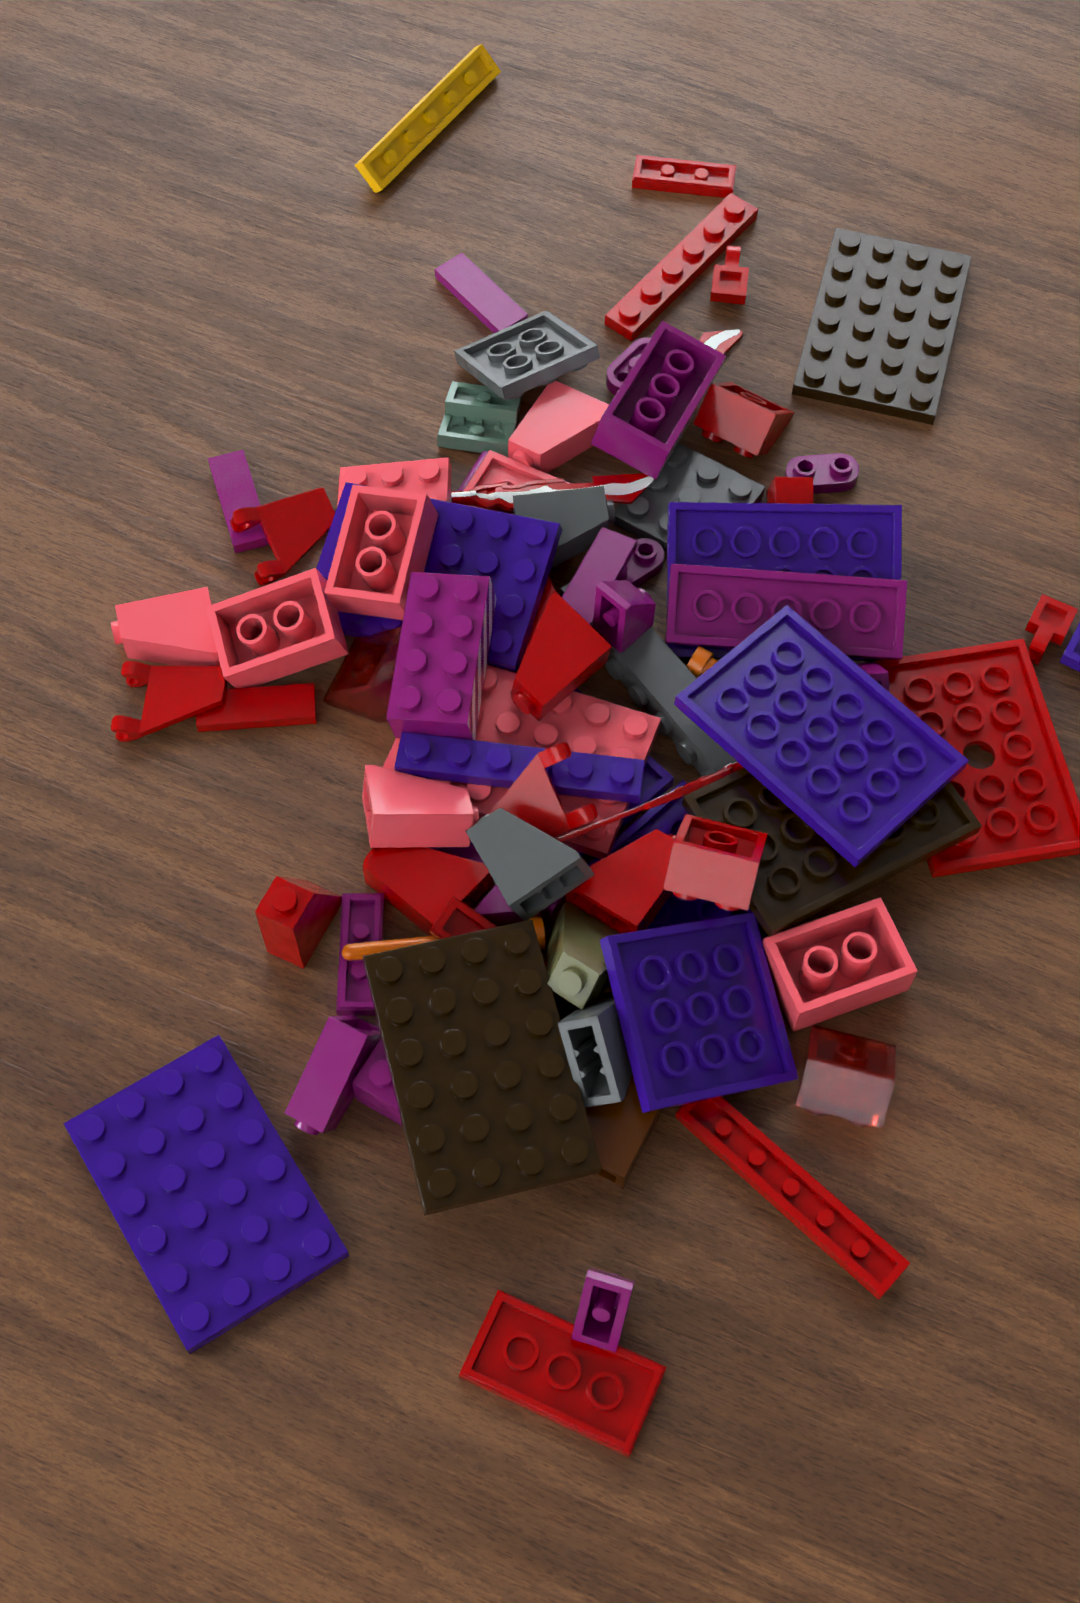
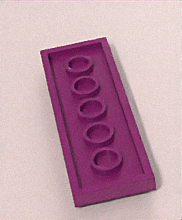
M671 563L665 643L734 649L788 605L847 657L901 660L903 656L907 580Z

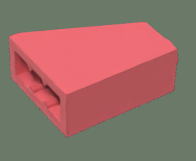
M555 380L546 386L508 439V458L545 473L554 470L594 446L590 443L609 404Z
M208 587L115 605L118 621L111 622L115 644H123L127 657L130 659L173 666H221L206 609L207 606L212 605Z
M365 765L362 801L370 848L470 846V838L466 830L478 822L479 811L477 806L471 805L468 789L376 765Z

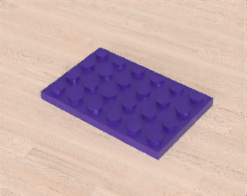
M345 483L316 568L326 580H328L352 485L358 484ZM430 498L438 512V518L424 573L490 576L496 595V606L487 664L502 669L506 667L508 670L517 672L529 640L563 529L560 523ZM338 611L344 635L399 646L403 620Z
M668 502L667 606L671 563L901 580L902 505ZM667 644L679 659H690L699 647ZM701 646L714 653L713 658L715 659L723 658L732 650V648ZM849 657L852 661H877V660H883V659H871V658Z
M788 605L675 697L674 705L855 868L966 767L969 761Z
M220 1035L215 1036L63 1123L189 1354L349 1257L346 1247Z

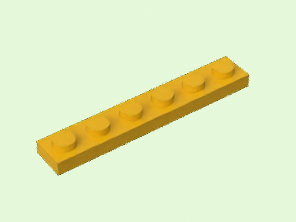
M483 44L474 47L355 164L357 170L375 193L382 191L501 72Z

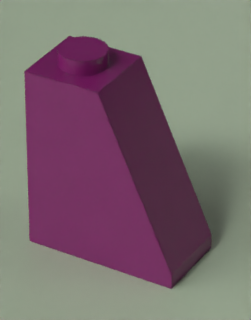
M355 1015L328 1017L284 1112L296 1119L294 1125L297 1128L312 1135H318L319 1132L324 1133L337 1128L355 1097L352 1081L381 1039L379 1027Z

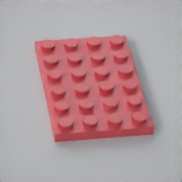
M487 664L475 740L546 749L562 742H567L572 752L645 760L646 764L661 726V718L573 691L538 721L530 713H523L513 701L511 690L516 673ZM400 738L395 739L383 768L395 770ZM434 780L468 789L471 805L478 807L479 819L489 814L509 789ZM558 794L566 813L593 803L599 816L587 824L553 838L558 839L572 831L625 812L630 803ZM624 818L562 843L578 852L603 859L610 855Z

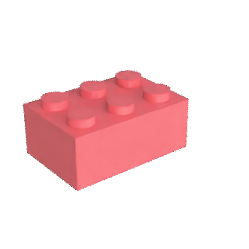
M352 485L324 594L337 611L403 620L411 572L424 573L438 518V512L427 494Z
M317 568L206 607L223 677L235 688L256 687L349 654L338 611L324 594L327 580Z
M881 897L766 937L763 940V947L776 996L792 1032L908 991L918 972Z

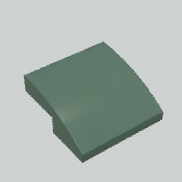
M452 381L445 400V414L437 436V447L478 453L492 450L508 457V439L517 428L523 396L504 401L486 386Z

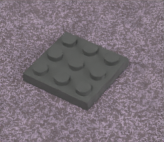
M547 310L454 351L457 364L504 401L517 399L523 396L526 391L539 385H548L554 382L557 377L570 371L582 370L588 363L600 358L597 344Z
M677 443L657 479H654L649 487L632 504H620L616 508L615 523L613 524L639 538H649L657 541L663 550L667 552L668 502L759 503L764 496L765 486Z

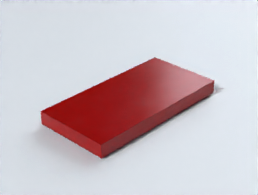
M498 1289L459 1373V1378L629 1458L667 1367L618 1345L616 1352H612L573 1340L571 1338L575 1324Z

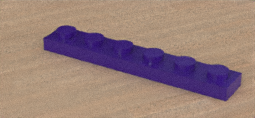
M402 732L395 762V771L426 779L510 788L537 753L546 750V748ZM572 752L570 758L546 768L557 794L640 804L645 760Z

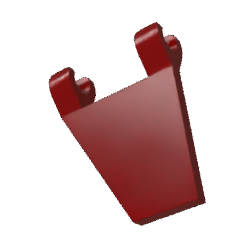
M323 487L257 507H244L235 510L232 514L233 518L230 520L234 532L241 533L260 524L276 560L264 561L258 564L257 571L254 573L257 583L260 586H264L285 576L330 529L335 511Z
M125 661L122 665L121 675L126 677V684L130 687L147 685L142 718L139 720L117 715L113 717L110 728L113 732H116L115 736L118 741L129 742L223 705L227 680L223 677L221 666H151L137 661Z
M562 742L537 753L489 813L491 814L497 809L502 808L551 837H556L587 824L599 816L593 803L566 813L549 776L547 767L572 756L567 742Z

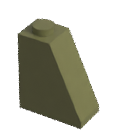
M569 901L564 903L548 936L547 974L549 979L547 984L552 988V991L580 1009H584L611 987L600 940L606 936L621 933Z

